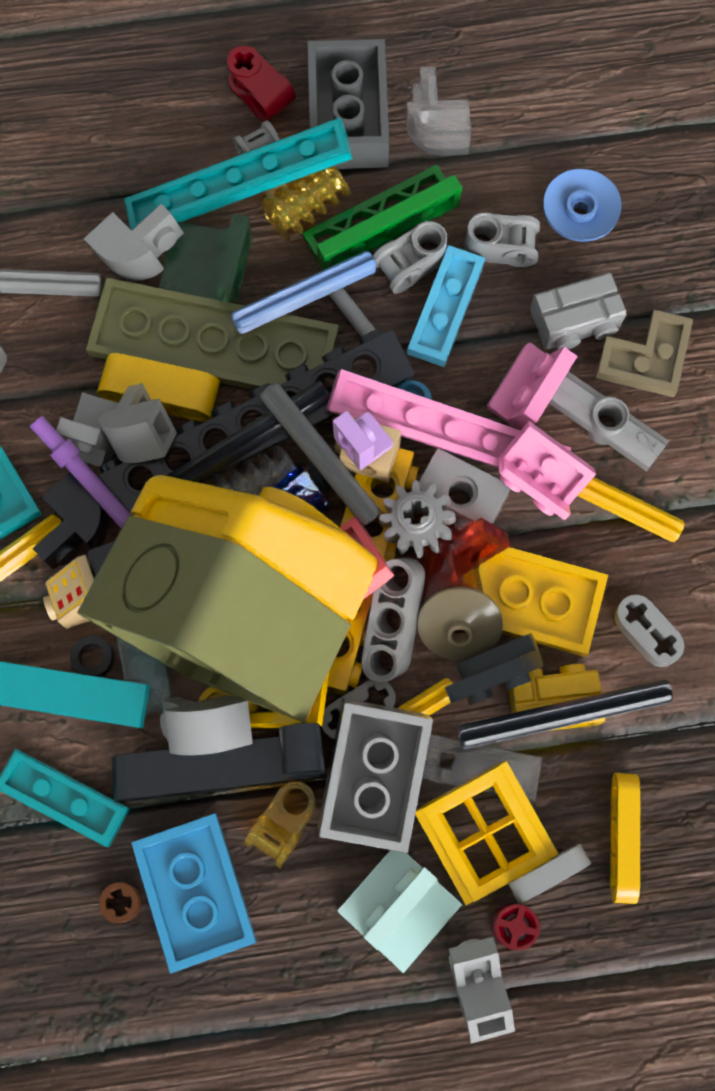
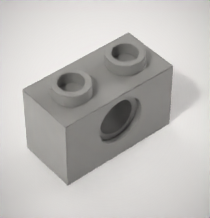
M437 448L419 481L421 491L426 492L433 483L436 484L438 491L437 499L441 496L449 495L455 490L464 491L469 495L471 501L463 505L456 504L450 499L451 505L447 510L455 512L456 522L454 528L471 538H476L477 535L484 539L487 537L510 492V488L502 480Z

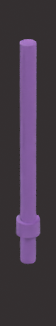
M44 416L38 418L30 428L53 452L50 455L61 469L65 466L118 526L122 528L129 515L132 516V514L80 458L78 454L81 451L70 439L65 441Z

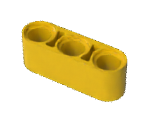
M110 353L107 356L97 394L103 399L119 403L129 386L143 383L150 399H160L167 415L206 422L211 418V411H213L220 380L214 375L199 370L120 353Z

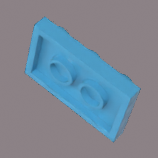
M216 813L131 843L170 974L257 943Z

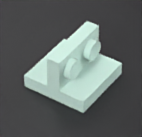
M390 850L338 909V912L376 950H379L404 973L462 904L437 882L438 879L425 867L422 868L407 853Z

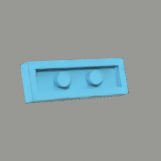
M448 245L408 346L407 355L445 368L484 267L485 257Z

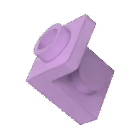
M345 411L333 420L334 439L359 471L393 447L392 439L369 412L354 420L349 412Z

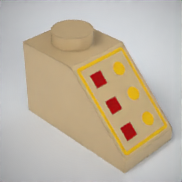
M86 555L77 557L45 582L49 593L48 596L43 597L46 611L52 621L57 619L66 629L89 622V620L77 613L95 579L90 560Z

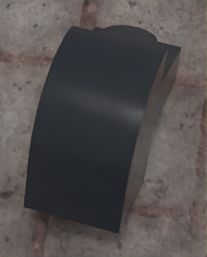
M69 472L42 496L50 508L63 520L33 548L52 570L58 565L64 566L73 560L79 552L78 547L83 542L90 549L101 546L108 531L107 512L74 475Z

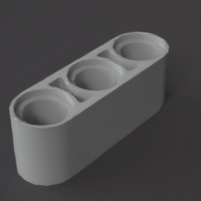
M411 557L386 561L393 574L398 566L403 567L407 571L408 584L404 589L399 587L395 583L394 577H392L373 592L362 655V669L364 674L376 683H385L403 675L408 670L411 662L418 614L425 584L423 566ZM390 608L396 610L400 615L401 625L398 630L388 625L387 613ZM381 651H386L392 656V671H387L381 666L379 661Z

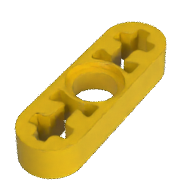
M614 773L612 777L610 891L613 903L637 904L639 899L640 780L638 774Z

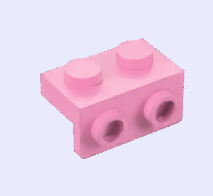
M528 421L498 458L500 479L507 487L518 493L523 490L534 498V504L542 512L549 516L555 513L564 520L571 514L569 507L571 502L596 475L595 469L530 421Z

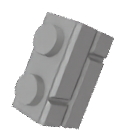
M608 272L534 294L530 313L536 328H538V334L544 349L557 347L559 350L566 347L569 350L580 344V339L595 335L597 340L605 339L606 336L610 337L617 333L626 316V309L620 294L617 293L613 276Z

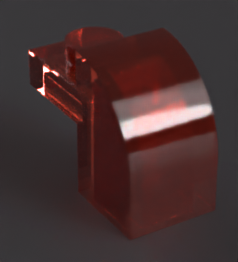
M482 517L469 523L460 531L447 526L451 530L452 539L444 540L439 537L437 539L439 552L435 553L427 545L421 559V565L425 571L423 589L425 600L440 590L454 586L471 587L484 592L478 566L510 547L507 532Z

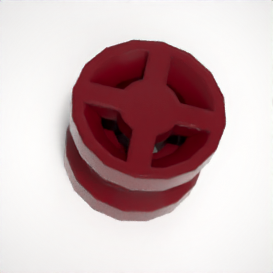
M508 904L502 906L495 913L492 919V931L494 937L501 945L511 950L521 951L530 948L536 942L540 934V923L532 909L520 904Z

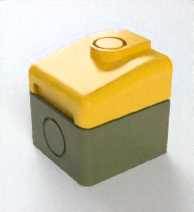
M157 475L150 478L145 483L130 511L133 516L129 515L77 613L193 681L304 723L351 626L346 620H354L373 580L372 576L378 564L377 558L309 503L283 490L263 487L259 495L165 475Z

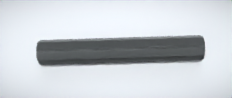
M275 382L264 389L260 394V399L354 516L363 525L374 520L380 513L379 508L283 388Z

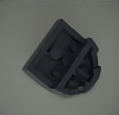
M529 633L457 663L456 666L462 680L445 687L450 702L454 703L467 698L469 705L494 696L491 687L504 683L508 691L530 682L531 679L528 673L545 664L533 634Z

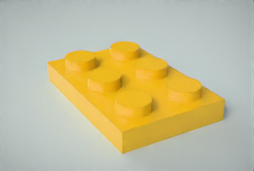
M486 541L473 588L486 593L498 605L503 621L501 634L520 638L532 633L536 644L587 657L608 575Z

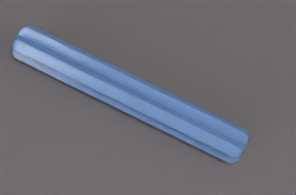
M368 251L355 255L232 312V323L239 334L249 332L375 273V259Z

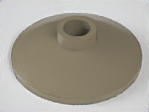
M454 586L437 591L423 603L418 614L417 628L422 642L430 651L449 660L464 661L491 650L497 644L502 633L503 621L498 605L486 593L471 587ZM458 629H462V630H465L466 632H465V633H455L454 631H455V630H458Z

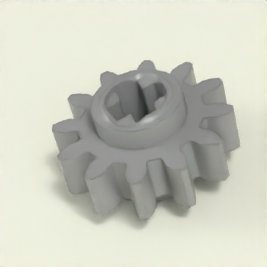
M414 480L412 492L406 493L402 486H396L398 500L394 501L390 498H384L385 508L390 514L385 513L379 516L381 526L388 528L384 533L386 542L391 543L399 539L397 548L401 555L408 550L409 546H412L417 558H421L424 552L423 547L427 545L430 546L432 551L438 553L439 544L437 539L441 537L444 540H451L452 533L446 525L456 522L455 512L447 510L451 505L449 495H444L437 499L438 491L436 484L433 483L426 492H423L418 480ZM415 514H423L421 524H412Z

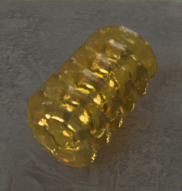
M335 166L288 182L286 187L280 186L276 188L274 196L268 195L263 198L262 205L271 225L284 239L289 241L290 237L287 231L289 228L297 234L303 233V228L300 224L301 219L309 225H313L315 219L311 211L315 210L321 216H325L327 210L323 203L324 201L336 207L339 205V201L335 193L338 191L343 197L348 198L351 192L341 173Z

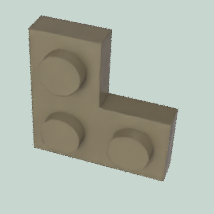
M654 310L650 318L644 345L606 336L595 378L674 397L679 387L693 319Z

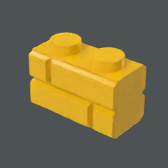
M585 664L559 667L560 674L544 676L542 669H535L528 673L531 679L530 682L508 690L511 713L600 694L599 673L597 670L585 671ZM605 718L553 730L597 726L605 722Z

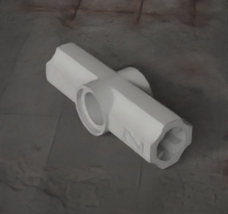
M569 371L549 402L554 408L585 428L588 437L593 442L600 445H609L646 472L669 442V440L632 416L627 405L622 400L603 396ZM602 415L609 416L615 421L616 426L606 427L599 421L598 417Z

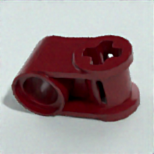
M238 46L230 51L227 57V67L230 72L228 77L229 88L232 93L250 108L252 113L261 122L270 121L296 99L294 88L283 74L276 71L257 50L249 46Z

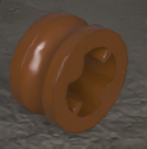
M116 882L103 890L99 898L101 914L112 923H125L133 920L138 915L142 906L140 892L129 883ZM122 889L123 896L131 897L132 906L125 907L127 913L123 916L119 915L118 909H111L109 905L110 898H116L114 892Z

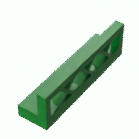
M436 164L303 232V239L323 271L364 251L371 252L401 237L419 224L432 221L459 207L462 186L455 175L446 178ZM432 180L435 181V185L418 193L420 186ZM394 199L401 201L385 210L388 202ZM361 216L368 218L351 227L353 220ZM326 234L335 235L319 244L316 239Z

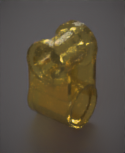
M289 782L283 785L268 808L253 825L243 844L248 848L254 845L273 858L275 866L281 868L300 840L302 831L315 813L317 796L314 790L301 782ZM295 789L303 790L308 796L307 809L299 815L290 813L285 805L287 795ZM265 833L274 838L275 840H277L278 842H280L281 845L279 846L278 844L265 836Z

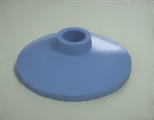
M573 169L558 175L547 187L543 199L544 215L552 229L567 239L579 242L593 241L607 235L617 224L622 208L620 194L611 180L601 173L589 169ZM574 209H583L586 214H578Z

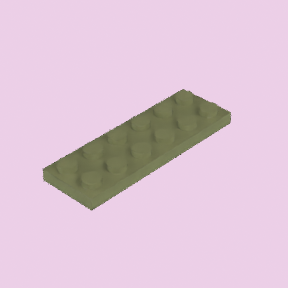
M106 278L86 351L89 356L106 360L108 354L120 353L199 370L214 375L222 384L254 390L267 383L271 385L276 382L281 385L287 382L285 375L303 365H307L308 369L311 370L323 364L324 362L321 357L335 349L339 325L285 314L249 332L239 334L232 323L231 314L245 307L244 305ZM322 377L317 381H320L326 387L328 377Z

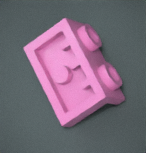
M532 343L524 345L487 404V408L518 430L522 429L528 421L533 424L537 423L577 356L566 347L548 354Z

